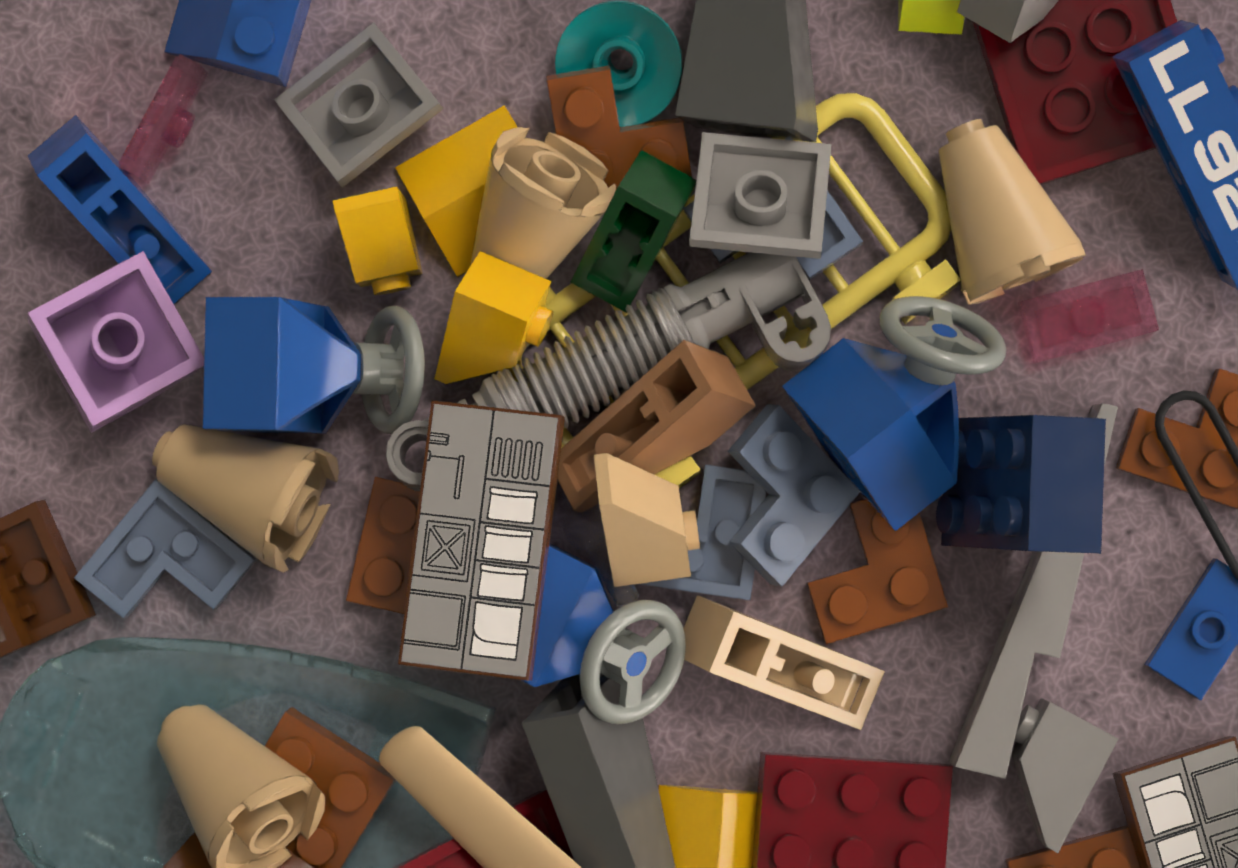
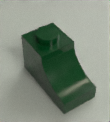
M641 150L620 182L570 282L627 313L626 305L631 306L692 194L697 180Z

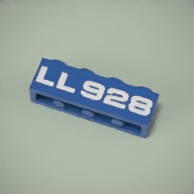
M1180 20L1113 56V60L1221 280L1238 290V88L1235 85L1228 87L1218 65L1223 63L1225 58L1220 44L1210 29L1206 27L1201 30L1198 24Z

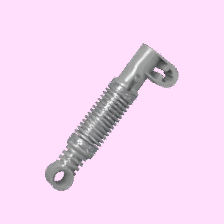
M749 252L682 287L669 284L663 287V289L659 288L658 292L653 291L652 295L647 294L646 300L648 304L645 306L641 300L637 299L636 305L638 310L634 311L632 306L626 305L625 309L628 315L623 316L621 311L616 310L615 315L618 320L614 322L611 316L606 315L605 320L608 325L605 327L602 326L600 321L596 320L595 326L597 331L593 332L591 327L585 326L584 330L587 334L585 337H582L580 332L575 331L574 336L577 341L574 343L570 337L565 336L564 342L566 347L562 348L559 342L555 341L554 348L556 352L552 353L548 347H544V358H541L539 353L534 352L533 358L535 363L533 364L529 358L524 357L523 364L525 368H523V371L519 364L512 367L518 382L514 380L508 369H503L502 372L498 371L497 375L492 374L491 377L482 381L480 390L472 394L475 402L470 405L563 415L565 417L564 427L568 428V417L572 422L578 423V412L588 418L590 414L588 407L595 412H599V401L603 406L608 407L610 405L609 396L614 401L619 398V391L622 394L627 391L630 386L636 383L683 340L709 349L711 343L751 323L763 348L773 363L786 371L800 372L827 351L831 325L827 313L797 257ZM802 297L805 305L795 309L793 322L799 330L808 327L812 330L809 333L807 347L803 349L800 348L796 341L786 344L782 341L786 336L787 322L784 316L768 324H765L762 318ZM465 399L458 402L459 404H468ZM429 417L422 421L415 420L404 423L393 432L387 442L386 458L389 468L405 486L414 491H420L422 473L412 472L407 469L405 463L406 453L413 444L427 440Z

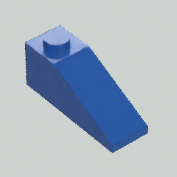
M77 115L72 117L28 155L30 163L39 179L118 264L144 251L173 304L212 272L117 159Z

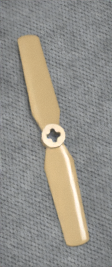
M418 726L406 728L393 736L384 745L379 756L380 764L483 868H582L423 728Z

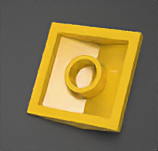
M505 105L395 167L457 277L466 273L470 268L492 149L503 131L517 128Z
M659 784L660 799L676 868H752L757 803L756 791Z

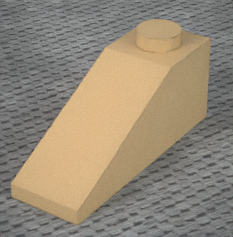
M699 595L696 596L683 628L686 640V661L712 674L859 730L863 727L885 673L881 669Z

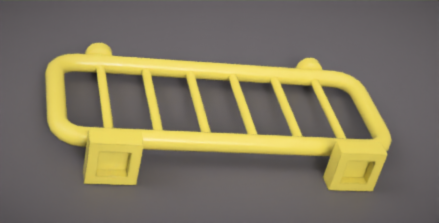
M857 93L837 94L816 105L817 136L841 119L854 118L859 120L908 183L928 213L926 228L905 245L899 247L834 158L830 156V176L889 254L887 258L849 285L834 265L823 271L838 292L822 304L827 313L831 329L894 283L901 292L893 300L909 296L941 299L956 288L961 281L946 259L933 269L926 262L947 242L951 232L944 189L885 110L873 99ZM817 137L816 142H814V143H822V142H821L820 139ZM695 194L689 197L685 207L694 201ZM684 210L663 247L691 228V221L684 213ZM662 247L656 258L660 266L675 286L682 287L688 284L687 279ZM739 251L733 255V258L737 259L746 253ZM572 283L557 294L550 287L545 303V308L553 311L548 331L551 330L563 348L566 347L564 342L565 336L570 337L573 343L574 340L561 324V321L596 297ZM611 305L615 311H616V310L621 311L622 314H623V316L628 315V313H626V312H624V311H622V310L616 308L615 306ZM785 305L773 311L778 318L784 316L787 322L786 336L782 341L785 344L796 341L801 349L806 348L809 333L812 330L809 327L799 330L793 322V316ZM906 316L901 319L906 324L916 316ZM728 335L716 341L735 366V370L747 390L778 368L769 358L764 348H761L745 360ZM521 356V358H520V360L518 361L517 364H519V366L521 367V369H522V371H523V368H524V367H523V365H522V356ZM507 368L514 380L518 382L513 368ZM609 396L611 405L614 402V400ZM565 427L561 448L573 438ZM689 456L654 475L681 488L699 475L701 469L693 458Z

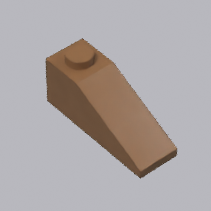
M683 340L561 448L557 479L573 510L582 513L599 504L594 455L608 453L649 473L656 474L710 446L756 405L728 356Z

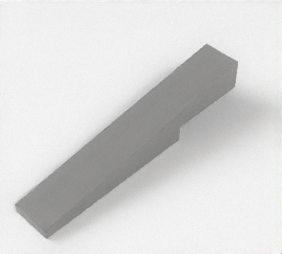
M1100 403L1092 405L1087 418L1106 419L1105 466L1118 407ZM1033 551L948 761L953 766L1006 779L1034 654L1039 653L1056 658L1061 656L1084 553Z

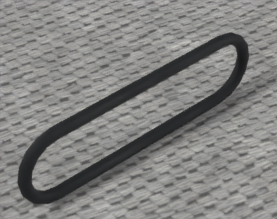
M1183 390L1171 394L1160 404L1155 415L1156 433L1232 574L1238 580V562L1166 433L1164 426L1165 415L1169 408L1177 402L1183 400L1195 401L1201 404L1207 411L1237 468L1238 448L1212 402L1206 396L1196 391Z

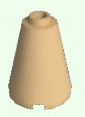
M976 119L957 126L946 133L949 143L941 147L938 152L958 273L961 279V291L968 305L994 299L1004 295L1003 290L1020 286L1032 280L1037 282L1078 263L1086 256L1080 239L998 125L984 127L982 119Z
M517 127L503 131L492 149L470 266L481 251L547 279L606 212L616 192V186L613 184L608 188L604 181L608 169L584 147L551 132H548L544 142L525 138L530 128Z
M186 424L179 426L174 432H166L158 441L152 457L153 466L157 467L156 476L158 482L266 566L282 573L289 570L285 563L287 558L299 562L315 541L331 505L318 506L326 478L337 483L339 475L337 458L322 449L225 431L203 429V427Z
M206 705L182 706L171 712L163 721L157 739V747L211 868H277L292 856L286 849V846L300 832L306 840L315 832L325 812V795L310 777Z

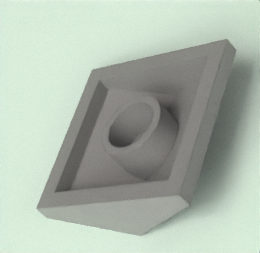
M374 22L274 99L342 188L443 110L438 100ZM373 44L380 50L301 113L295 107L297 103Z
M702 132L689 247L821 259L832 144Z

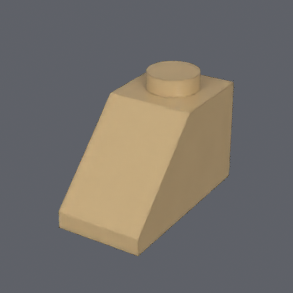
M608 453L594 455L599 507L614 587L691 577L688 550L700 549L695 510L682 512L679 486Z

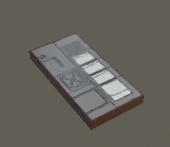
M431 401L398 665L526 681L533 680L565 422L563 415Z
M1227 736L1113 773L1140 868H1238V742L1236 737Z

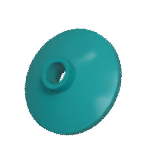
M606 1L585 9L566 27L556 50V74L609 65L620 127L640 125L659 115L675 96L682 76V54L674 32L658 14L634 2ZM617 49L628 51L633 58L632 67L627 70L616 69L611 62V53Z

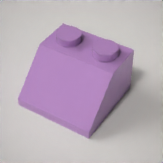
M144 251L28 312V323L91 433L144 405L204 367V357Z

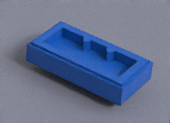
M1212 559L1144 664L1198 700L1203 699L1238 645V580L1234 577L1228 565L1218 559Z

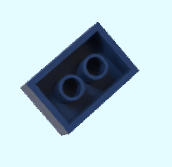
M1044 415L959 418L957 483L940 497L936 508V522L938 529L942 532L941 546L1101 554L1106 419Z

